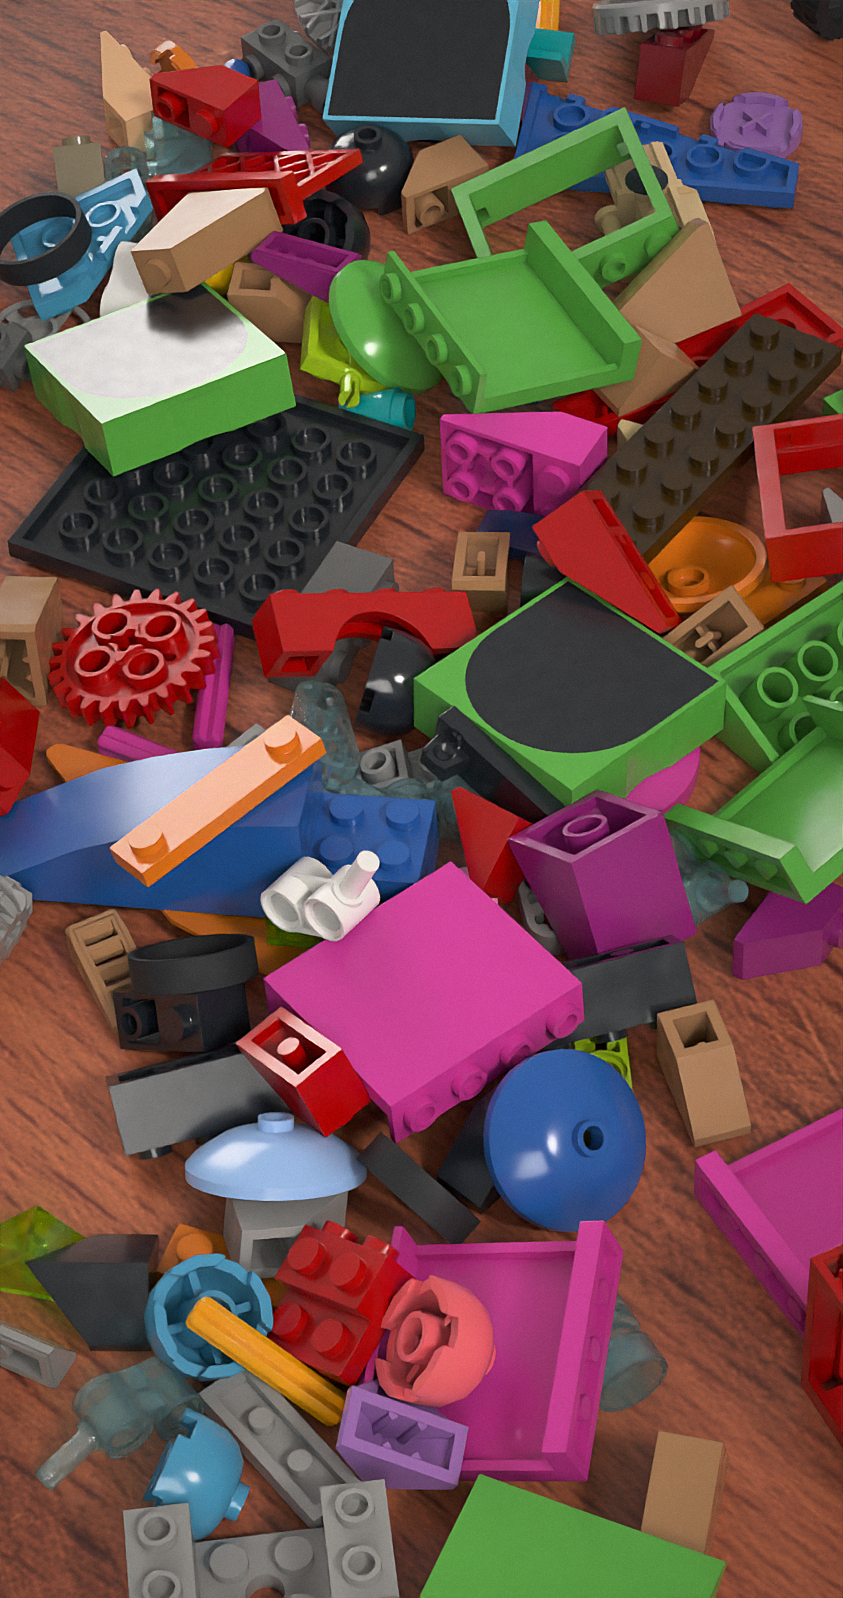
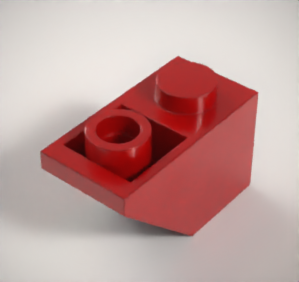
M223 65L156 73L149 78L153 116L223 147L229 148L262 118L258 80Z

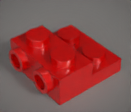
M326 1220L321 1230L304 1225L274 1278L288 1290L273 1313L274 1323L272 1331L268 1332L266 1337L316 1373L351 1387L352 1385L355 1386L387 1330L381 1328V1323L393 1297L408 1280L416 1278L396 1262L400 1253L389 1244L368 1235L363 1244L359 1245L356 1243L358 1241L356 1235L341 1225Z

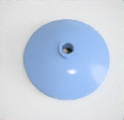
M269 1112L260 1114L257 1123L228 1129L196 1149L185 1162V1179L192 1187L217 1196L256 1201H292L326 1197L352 1190L366 1180L367 1168L357 1160L360 1153L352 1145L332 1133L328 1137H324L308 1124L294 1122L292 1114Z

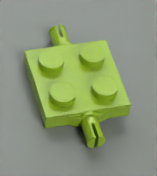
M312 295L304 314L300 370L306 371L320 380H329L339 384L338 400L342 406L347 401L346 408L357 406L360 402V394L390 389L371 377L354 360L336 331L329 303Z

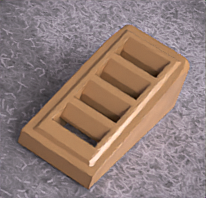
M110 909L68 926L65 934L69 956L113 1034L118 1033L112 992L132 988L131 978L129 977L107 987L105 984L130 975L127 955L136 950L137 947L118 911ZM120 955V958L96 967V964Z

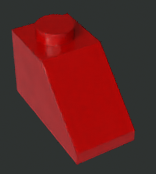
M283 1007L278 1008L236 1043L240 1052L290 1110L324 1137H328L337 1128L347 1124L355 1113L372 1100L342 1048Z

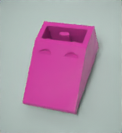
M564 412L443 414L440 418L443 494L489 510L518 511L546 517L566 503L607 462V427Z

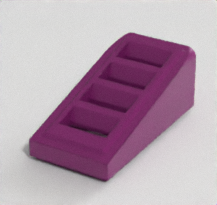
M273 231L251 252V261L329 303V290L334 276L349 263L362 260V255L278 231Z

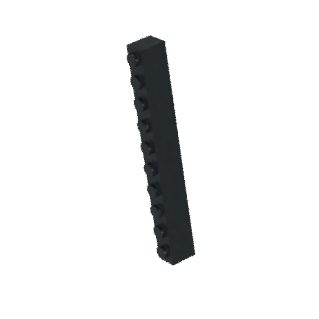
M668 935L560 962L582 982L585 1021L580 1023L570 1035L560 1039L557 1038L537 1051V1054L551 1050L572 1049V1042L593 1037L594 1043L617 1041L628 1036L627 1028L649 1023L651 1029H657V1013L697 1004L684 942L673 935ZM236 1044L105 1077L125 1156L137 1153L139 1160L153 1159L169 1154L173 1151L171 1144L195 1139L196 1145H203L228 1129L257 1123L258 1116L263 1113H293L240 1052Z

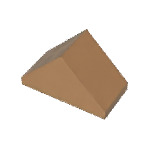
M633 325L632 328L642 339L634 379L592 390L620 417L678 391L700 368L675 343Z
M458 532L452 574V591H466L471 612L508 613L510 532Z
M730 585L664 636L663 639L708 668L759 635L765 628L735 587Z

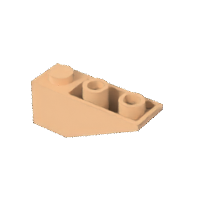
M107 31L101 32L102 88L107 134L130 158L178 138L177 126L153 116L149 78L153 75L146 67L142 68L133 59L126 45H120Z

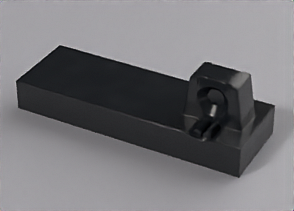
M455 705L438 716L434 738L422 749L420 763L434 774L438 780L443 782L459 775L483 798L533 824L566 807Z

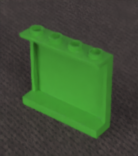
M546 220L528 224L524 249L410 272L395 251L387 252L384 274L381 275L379 281L383 300L391 305L403 321L406 331L415 337L426 352L429 362L438 368L449 383L452 393L462 400L471 414L492 412L634 379L642 339Z
M811 695L805 696L802 701L817 727L713 815L679 803L664 814L667 827L687 860L803 904L810 902L843 873V705L837 701H828Z

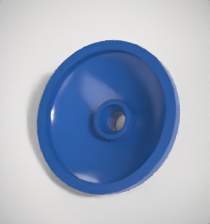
M572 1049L541 1052L517 1064L508 1072L496 1088L490 1100L484 1122L483 1145L485 1160L490 1177L498 1193L518 1216L530 1224L549 1231L577 1232L580 1221L604 1220L606 1222L624 1207L634 1193L640 1180L646 1157V1130L642 1111L637 1098L626 1080L617 1070L601 1058L590 1053ZM586 1129L589 1131L591 1138L589 1148L585 1146L583 1141V1134Z

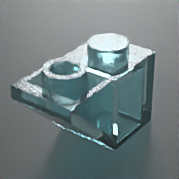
M151 111L153 130L144 131L147 159L156 160L147 161L149 179L158 174H190L213 160L210 140L153 116V111Z

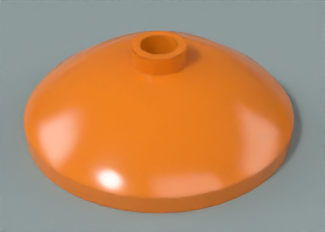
M694 516L648 566L680 616H690L730 585H733L744 599L762 582L767 571V554L762 541L749 529L723 519Z

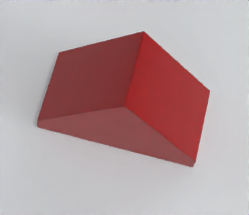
M458 787L452 790L451 794L469 878L490 898H498V905L504 906L512 902L525 875L510 849L507 838L533 825V823L481 796Z

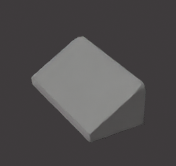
M0 1319V1366L49 1388L53 1387L56 1389L76 1360V1352Z

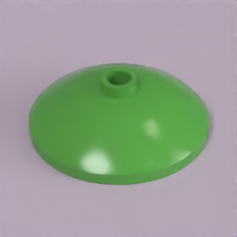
M357 260L349 263L334 276L329 290L331 317L344 346L354 360L371 377L390 389L399 387L403 393H412L413 395L431 390L442 381L444 376L436 366L429 362L426 352L415 337L406 331L403 321L391 305L383 300L379 281L381 275L384 274L385 264L372 260Z

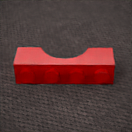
M437 587L428 588L420 592H397L392 588H383L368 593H348L345 589H332L323 593H299L292 589L280 590L269 594L251 620L265 678L315 677L334 651L335 642L346 638H365L379 643L384 625L420 638L432 650L437 663L478 636L466 591H445Z

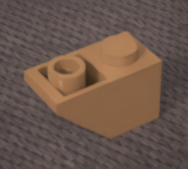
M461 135L419 150L401 192L403 230L407 235L459 215L460 212L451 189L489 171V165Z
M235 262L227 293L228 303L273 342L302 343L305 308L312 294L256 263Z
M714 999L657 1013V1059L694 1148L751 1133V1123L734 1046Z

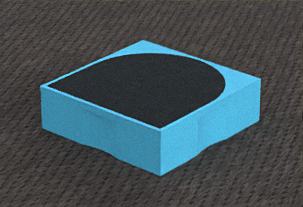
M343 0L322 120L337 137L356 127L373 125L385 127L398 133L405 142L415 140L445 141L461 135L470 145L516 147L526 87L525 62L528 47L535 33L540 0Z

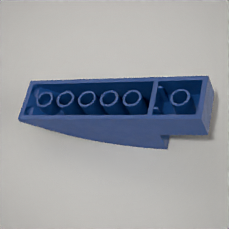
M245 746L208 748L155 756L102 768L14 802L9 813L0 817V875L3 877L8 876L21 883V887L32 893V900L268 918L261 906V893L300 858H314L325 865L334 875L344 865H352L362 851H371L377 855L380 861L378 869L371 878L375 882L380 894L379 904L375 907L377 908L434 872L439 850L436 801L325 793L319 758L150 887H147L115 862L109 848Z

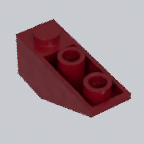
M703 24L678 27L671 30L662 29L641 43L634 99L672 106H680L688 100L713 41L715 30L702 28Z

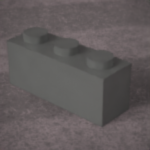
M337 541L302 593H323L332 589H345L348 593H368L383 588H392L399 592V584L394 579V562L392 558ZM346 638L335 642L334 651L315 677L268 678V682L326 701L337 683L342 684L347 679L353 659L361 647H368L372 640Z

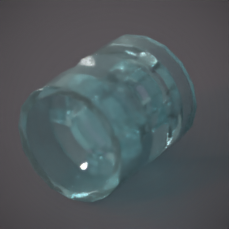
M617 1293L599 1404L600 1409L606 1412L622 1411L648 1397L661 1384L668 1369L665 1358L649 1335L640 1331V1323L619 1293Z

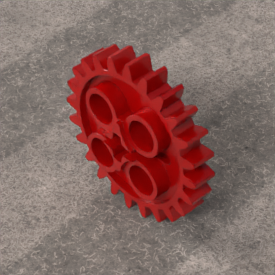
M155 589L148 599H142L140 591L134 590L130 601L123 602L121 597L116 594L113 595L112 606L108 608L97 602L94 603L93 610L95 614L88 617L77 614L75 616L79 626L77 629L62 628L61 633L64 642L52 643V650L55 656L49 658L51 673L47 674L60 707H67L71 718L76 719L83 715L87 726H92L102 717L105 728L115 725L118 719H124L127 729H131L137 717L144 716L146 721L152 724L155 721V712L161 709L169 715L175 714L172 703L177 700L188 704L193 702L189 692L190 689H206L207 685L203 675L216 673L213 660L220 658V652L217 647L219 640L213 623L209 620L205 608L198 610L193 598L182 603L179 592H174L164 600L160 589Z

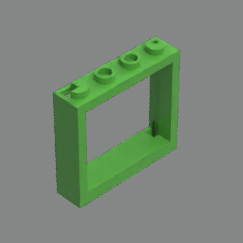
M625 107L451 189L477 258L494 255L483 229L484 227L632 158L655 213L571 252L601 289L643 270L680 229Z

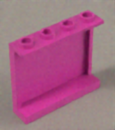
M451 861L373 909L339 941L325 939L263 978L269 1016L278 1008L283 1007L342 1048L370 1098L387 1115L390 1138L395 1144L414 1132L426 1129L438 1116L459 1102L475 1097L485 1085L508 1070L513 1069L517 1064L531 1057L557 1038L560 1039L570 1035L580 1023L585 1021L582 982Z
M843 1108L728 1166L716 1150L695 1160V1198L803 1340L810 1258L843 1244Z
M580 1221L577 1241L417 1245L403 1226H394L391 1246L400 1253L396 1262L414 1276L415 1280L423 1282L429 1279V1275L455 1282L469 1289L489 1311L496 1350L491 1370L466 1398L453 1404L435 1407L449 1420L469 1427L459 1481H476L479 1474L499 1481H587L624 1253L605 1221ZM387 1329L359 1377V1385L378 1378L375 1359L377 1357L386 1360L387 1343L391 1330Z

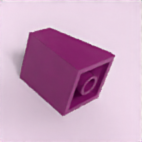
M597 789L507 838L511 851L569 960L668 935H673L684 941L697 934L663 812Z

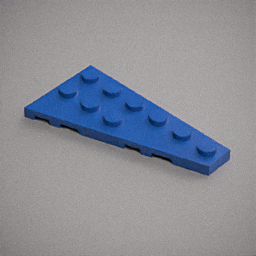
M533 82L514 159L618 111L620 108L613 106L602 111L586 106V98L570 93L566 99L547 94V86ZM627 111L642 145H647L651 142H663L677 179H681L683 185L696 189L701 201L718 202L721 204L758 205L768 208H794L799 178V163L748 147L738 152L718 146V138L702 134L699 140L679 134V126ZM603 172L567 188L568 190L580 192L611 193Z

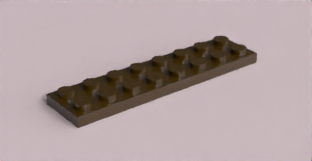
M755 313L571 498L581 491L601 490L644 560L649 564L755 454L752 427L786 422L841 364L842 348L821 340L816 336L781 324L774 319Z

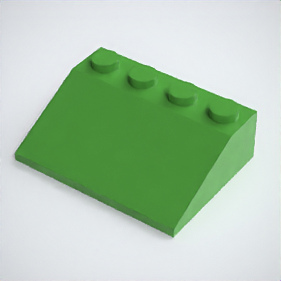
M843 580L708 667L709 670L727 681L723 730L715 736L759 774L763 773L817 727L802 701L805 696L811 695L828 701H837L843 705Z
M479 1474L421 1592L420 1598H716L727 1562Z

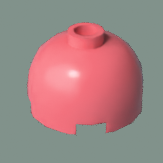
M429 1275V1279L423 1282L415 1279L408 1280L393 1297L382 1319L381 1328L391 1330L387 1343L386 1360L376 1357L375 1367L379 1385L389 1397L432 1407L453 1404L466 1398L493 1366L496 1350L489 1311L469 1289L455 1282Z

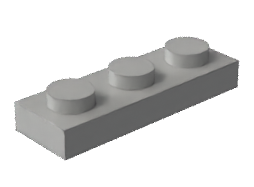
M247 1369L232 1377L218 1379L198 1393L200 1408L209 1418L230 1432L238 1442L241 1453L309 1528L324 1527L319 1487L361 1482L277 1390Z

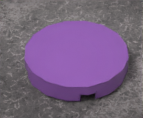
M764 92L742 93L733 96V102L725 106L724 101L717 105L710 117V136L719 139L718 146L736 152L748 147L780 158H786L798 148L802 140L803 123L801 113L797 108L794 111L788 107V101L778 95Z

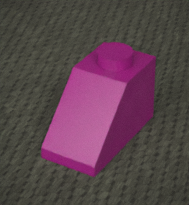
M831 883L807 904L770 891L734 938L732 975L744 980L820 966L834 947L839 949L843 947V887Z

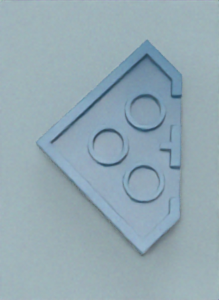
M136 169L73 197L78 201L91 226L92 239L86 253L69 270L44 283L27 286L34 307L42 322L56 315L68 313L75 306L89 299L112 267L115 252L120 242H130L153 210L147 191ZM69 217L48 218L36 222L17 233L10 240L18 261L38 256L53 248L69 233L75 219Z

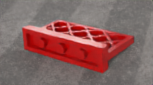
M360 149L223 153L190 174H158L145 183L158 223L188 193L268 187L281 225L296 224L307 217L303 204L304 199L362 164L363 159Z

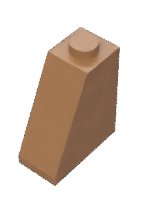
M268 187L188 193L130 252L147 294L187 292L251 253L273 231L282 232L283 228Z
M700 218L688 221L612 302L631 326L636 325L673 343L680 342L742 316L708 222Z
M5 576L0 586V678L3 677L33 706H47L51 687L47 674L51 673L49 658L55 656L52 650V643L59 642L64 614L58 577Z
M658 1431L641 1532L710 1556L730 1460L723 1442Z

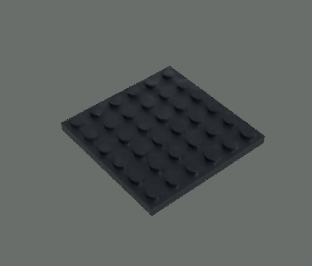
M294 394L295 407L233 431L202 439L176 453L114 477L84 445L7 541L9 554L11 557L130 598L134 590L140 591L142 599H148L155 589H160L164 600L172 593L179 592L182 603L193 598L198 610L205 608L212 623L220 626L228 624L234 629V634L256 641L251 620L269 594L286 589L302 593L337 541L354 547L358 545L424 452V435Z

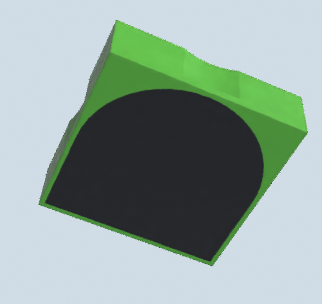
M205 282L200 283L187 292L164 293L24 345L36 398L62 425L74 430L82 438L85 448L113 477L176 453L202 439L233 431L296 406L286 353Z
M566 577L415 677L414 727L433 739L438 716L455 705L565 806L574 803L597 789L626 799L628 794L643 780L663 769L671 767L723 730L727 681L595 593Z

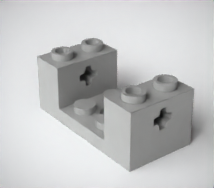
M385 1479L319 1487L324 1527L195 1542L189 1503L123 1510L129 1598H250L255 1591L267 1587L279 1590L284 1595L283 1598H399Z

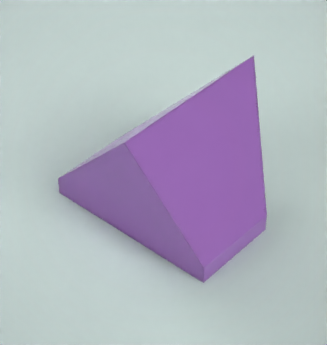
M377 1378L358 1386L352 1385L347 1390L336 1450L362 1481L385 1479L386 1489L453 1490L459 1483L469 1427L449 1420L435 1407L413 1404L389 1397L379 1385Z

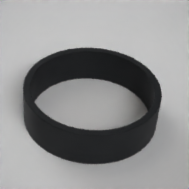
M43 192L23 198L0 213V255L12 237L36 222L54 217L75 219L69 233L50 250L38 256L20 261L0 259V280L14 286L44 283L60 276L83 257L91 243L92 230L75 198L62 192Z
M210 934L173 939L141 947L127 955L132 991L140 995L164 996L215 990L248 981L259 974L255 940L253 936L246 934Z
M382 1132L357 1157V1160L450 1244H462L481 1222Z

